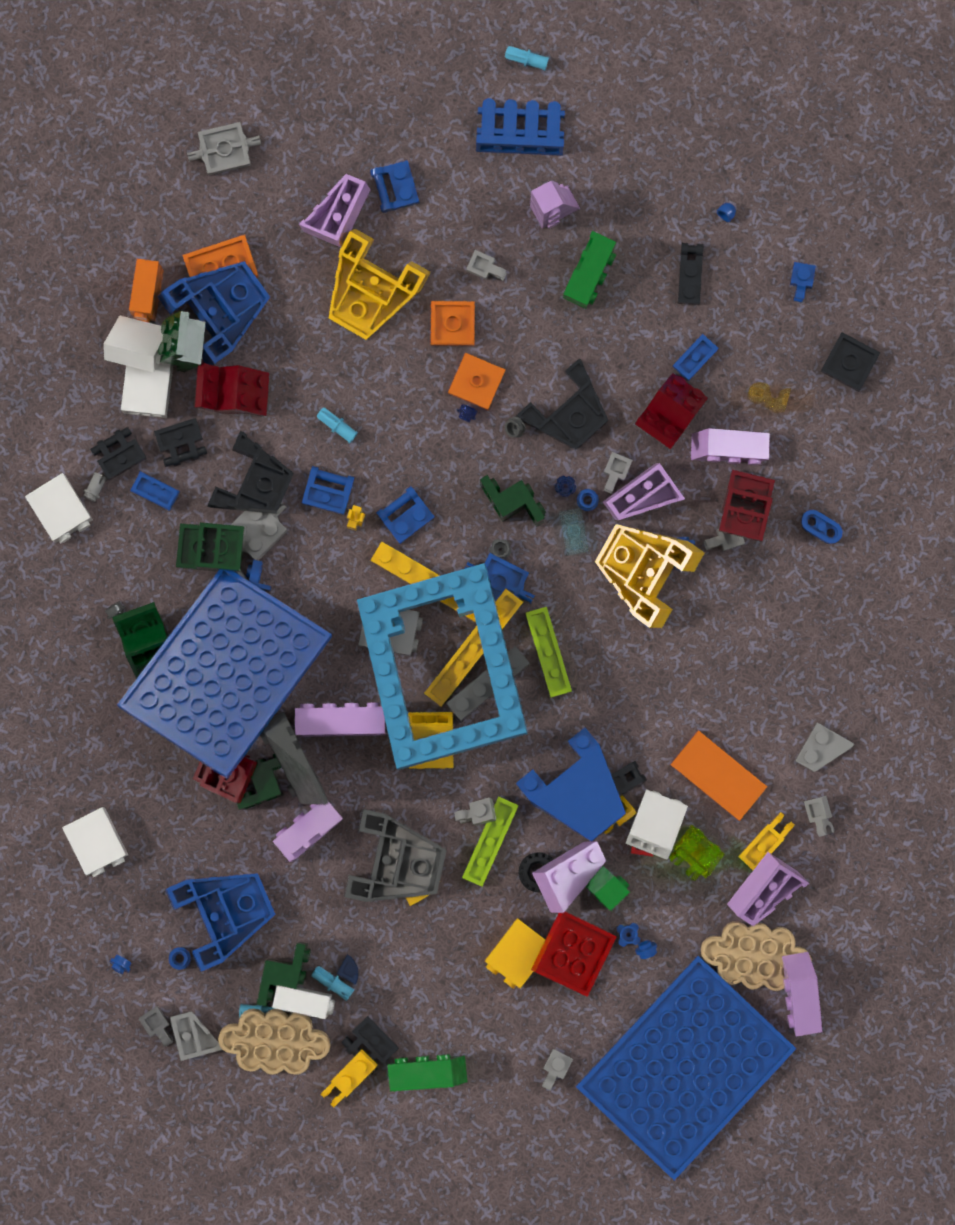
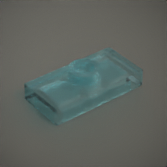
M581 508L559 512L567 556L589 552Z

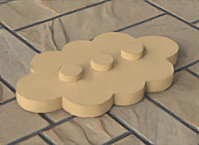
M732 921L723 928L721 936H710L701 945L703 959L708 964L717 966L718 975L729 985L742 982L749 989H758L765 985L773 991L784 989L783 979H785L782 956L808 952L802 947L795 946V938L789 929L776 927L770 930L766 924L761 922L748 927L740 921Z
M248 1009L242 1013L238 1024L234 1023L224 1026L218 1038L219 1045L225 1052L236 1054L237 1063L242 1069L256 1071L262 1068L263 1071L271 1075L278 1074L283 1070L294 1075L301 1074L308 1069L310 1060L324 1058L329 1053L331 1045L330 1038L325 1032L313 1029L312 1020L308 1015L294 1012L287 1015L280 1009H271L267 1013H263L258 1009Z

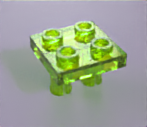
M691 825L672 848L674 852L669 855V859L672 862L678 857L674 862L676 866L681 865L684 860L688 862L691 866L686 870V875L689 877L695 872L690 879L696 881L700 875L706 879L725 853L721 851L718 845L712 843L700 829Z

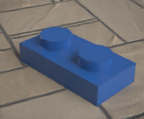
M702 334L672 367L689 381L719 348Z

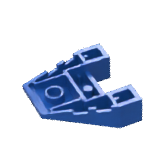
M245 261L179 279L157 296L170 315L188 303L200 321L206 322L205 328L213 338L203 344L202 359L206 364L215 365L233 351L270 298Z
M584 727L568 740L571 748L580 757L576 763L547 786L534 770H531L516 784L533 806L592 842L622 818L626 812L602 749L595 738Z
M258 873L188 879L165 889L173 910L195 902L212 943L191 951L200 972L225 961L275 915Z

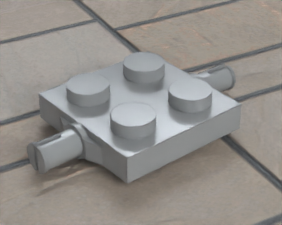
M238 122L198 132L200 150L187 152L189 162L202 158L209 176L251 166L248 156L249 147L261 145L259 136L247 139L242 131L241 123Z
M281 503L277 514L244 511L231 524L245 527L242 551L250 554L255 560L259 561L288 532L277 517L287 508L283 503Z

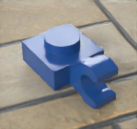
M794 262L790 285L796 286L794 301L803 302L806 288H812L816 266Z

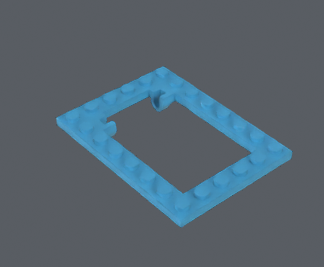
M485 563L357 599L393 756L398 770L528 734ZM454 597L458 605L457 612L459 617L474 613L499 717L414 741L390 637L405 633V626L400 612Z

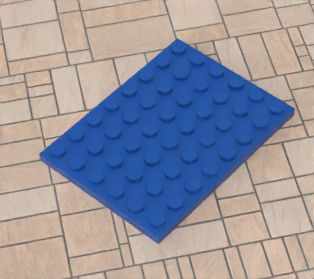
M219 570L117 706L228 779L332 638V634L234 571Z
M697 955L576 1085V1088L675 1180L797 1048Z

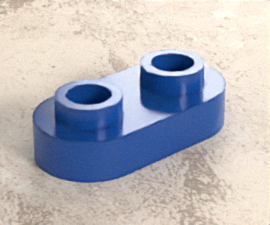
M809 510L801 517L802 528L827 544H834L841 539L843 533L841 526L816 510ZM808 519H815V525H809ZM827 530H833L834 536L829 537L827 535Z

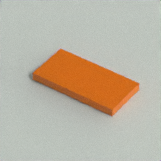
M699 730L670 764L738 821L742 819L767 788L764 783Z

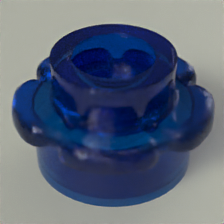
M461 404L460 409L456 410L460 413L458 417L467 422H470L471 419L476 420L475 416L478 411L474 408Z
M560 476L555 484V491L560 493L562 497H569L570 494L576 491L575 480L571 476Z

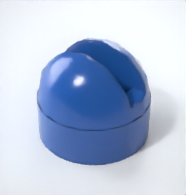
M724 203L717 210L718 216L726 222H730L736 213V208L731 203Z

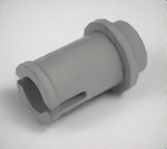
M94 472L87 489L83 490V497L93 502L99 499V493L107 478Z

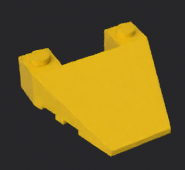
M353 229L348 233L339 251V263L336 270V281L328 318L367 340L421 291L431 272L411 261L406 264L399 278L364 259L374 239L357 229Z
M616 524L595 563L608 581L615 586L619 592L618 595L627 603L630 608L629 611L634 617L649 628H662L673 609L659 600L657 595L674 566L681 571L694 572L705 553L686 540Z

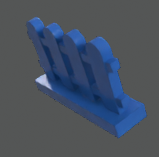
M487 98L483 101L482 107H478V114L482 115V126L477 128L476 152L563 156L564 131H560V118H565V111H561V106L558 102L552 101L548 104L547 110H539L538 102L530 100L526 104V109H517V102L509 99L505 102L504 108H495V101ZM495 115H504L503 129L495 128ZM517 116H525V130L516 129ZM539 117H547V131L538 130Z

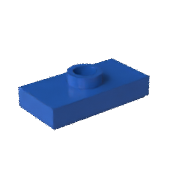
M141 471L130 490L168 511H171L180 493L179 490Z

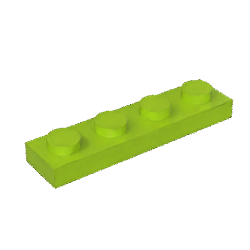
M547 607L526 612V618L550 698L572 692Z
M498 796L494 805L496 821L486 823L463 874V879L483 887L519 805Z

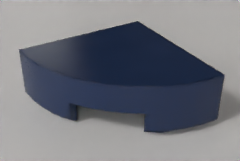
M347 954L336 974L356 985L359 970L355 960Z

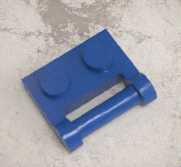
M408 160L370 170L371 177L375 179L379 193L382 213L419 203ZM389 174L396 198L395 202H390L383 175Z
M312 466L302 504L345 515L355 477L340 476ZM316 478L344 485V491L315 484Z
M411 486L406 489V493L385 509H380L376 512L399 544L435 518ZM411 499L415 502V505L394 521H390L388 517Z

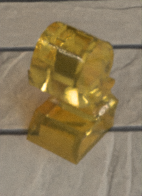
M762 382L754 383L749 388L748 399L753 404L764 402L765 408L770 409L774 413L785 412L791 388L781 390L779 397L775 399L771 396L768 384Z

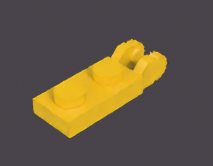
M780 812L770 824H767L738 856L752 870L756 868L767 852L773 853L783 842L788 832L794 827V823H787L780 834L774 829L782 821L783 813Z
M361 1050L331 1080L332 1083L320 1095L323 1098L328 1096L336 1086L341 1093L330 1104L334 1108L378 1064L364 1050Z

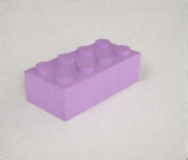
M335 703L322 704V708H315L313 704H300V708H295V735L297 737L386 735V722L380 703H367V707H359L358 703H345V707H337Z

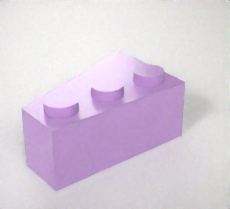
M345 174L329 191L328 196L319 205L317 204L314 207V211L305 220L303 219L300 222L299 226L304 232L342 247L348 233L354 226L370 192V188L365 181Z
M549 181L531 191L530 207L542 229L547 226L550 229L558 225L560 219L580 209L569 187H564L563 184L559 185L557 182Z
M711 428L693 433L691 460H704L707 462L727 461L730 464L748 462V465H761L762 461L769 460L770 433Z
M655 463L604 500L603 503L615 520H621L684 500L685 498L661 464Z
M330 802L326 805H310L312 810L307 814L302 812L293 820L294 824L288 829L284 827L276 834L277 838L273 840V843L289 862L297 859L343 820L342 816Z
M597 841L582 842L532 873L551 913H564L606 862Z
M767 852L727 905L739 918L754 926L773 912L778 903L784 899H790L795 890L801 886H807L809 882L797 870Z
M804 952L782 956L785 975L783 983L785 992L788 997H785L787 1010H790V1015H787L789 1028L794 1029L796 1036L822 1032L818 982L809 953Z

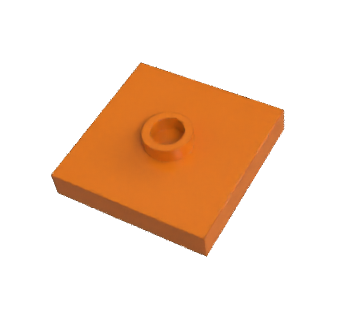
M431 301V346H474L475 301Z
M465 353L448 394L489 410L506 370Z

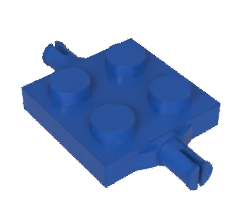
M489 553L485 565L495 602L503 591L508 589L518 598L531 604L535 595L523 590L524 582L529 572ZM467 562L465 568H469L475 565Z

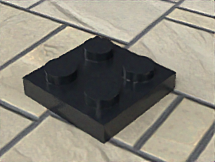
M841 332L820 372L859 392L880 352Z

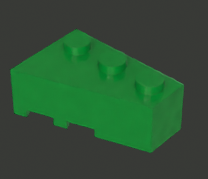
M594 231L591 232L585 250H583L576 269H574L563 293V299L587 309L588 304H594L598 295L595 290L598 284L603 285L607 276L604 271L607 265L612 266L617 254L613 253L616 241Z
M603 865L585 886L609 911L630 893L627 889L630 885L621 876L615 877Z
M442 1054L432 1059H429V1056H418L413 1061H408V1057L395 1058L394 1063L387 1064L390 1092L455 1087L467 1082L465 1055L450 1057V1054Z

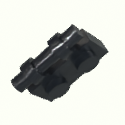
M196 418L154 431L160 452L169 451L171 457L163 459L165 467L171 465L179 466L181 462L190 459L194 461L200 459V456L208 454L205 446L196 448L195 442L203 440ZM185 445L189 446L190 451L177 453L176 448Z
M129 427L121 431L118 429L114 432L113 436L104 441L103 439L98 441L97 445L90 449L94 456L101 452L105 456L97 462L109 481L147 459L136 439L127 443L125 438L132 434ZM119 442L121 447L110 453L108 448Z
M369 1016L352 1031L357 1037L354 1042L348 1036L341 1041L347 1048L345 1051L354 1057L361 1051L358 1047L363 1043L372 1052L369 1056L373 1060L377 1058L382 1064L399 1049ZM376 1067V1068L371 1072V1074H373L378 1068Z

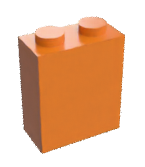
M137 259L129 311L134 319L148 323L150 321L156 322L159 303L157 296L160 294L164 271L158 261Z

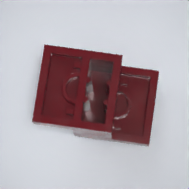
M201 363L197 369L195 408L222 414L247 413L256 416H267L269 373L240 365L218 367Z
M672 373L658 390L645 411L637 419L635 425L671 449L705 404L708 397L701 390L688 384L683 377Z
M732 470L721 512L723 514L719 532L762 542L773 498H771L775 480Z
M246 754L228 779L202 762H199L193 780L199 782V786L240 804L258 762L249 759L250 756Z

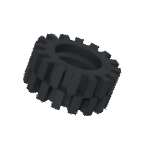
M542 852L527 855L520 863L518 871L519 879L523 886L530 891L541 892L537 882L530 876V868L537 863L546 865L554 859Z

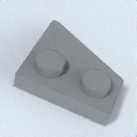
M816 723L795 762L815 772L852 748L854 743Z
M192 1011L170 1017L180 1061L223 1050L219 1042Z

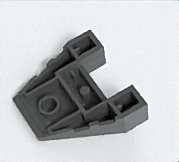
M282 712L274 716L260 736L265 745L270 744L289 780L290 785L287 787L293 798L297 796L301 804H328L325 791L312 765L307 760L285 713Z
M362 809L358 831L379 835L370 879L348 875L344 897L371 902L437 894L446 849L387 814Z

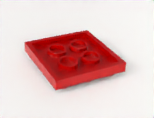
M566 911L558 913L531 970L588 997L617 936Z

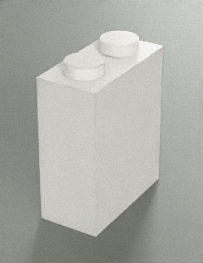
M119 316L104 342V360L155 372L158 364H162L160 362L161 355L158 353L159 345L163 338L161 326Z
M158 364L155 372L126 366L121 411L124 414L167 418L173 372L172 364Z
M63 473L25 496L55 543L60 542L61 544L72 537L71 533L76 530L81 532L90 526L89 522L93 520Z
M646 790L626 844L667 860L688 806L677 799L664 797L659 792Z
M105 807L62 827L85 875L92 874L93 877H96L105 872L104 867L110 864L115 867L125 862L124 857L128 856Z
M277 986L272 1008L326 1019L328 1014L331 1015L333 1013L335 1000H331L332 994L304 988L292 989Z

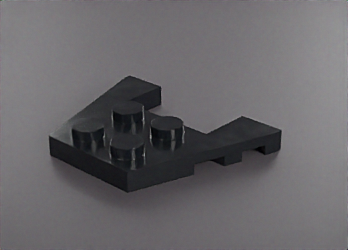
M580 358L565 371V374L576 384L579 390L548 418H545L530 402L516 415L523 422L575 451L608 422L606 413Z
M240 431L232 451L252 458V463L237 495L215 487L207 507L277 514L294 473L274 456L267 454L258 443L250 440L246 433Z

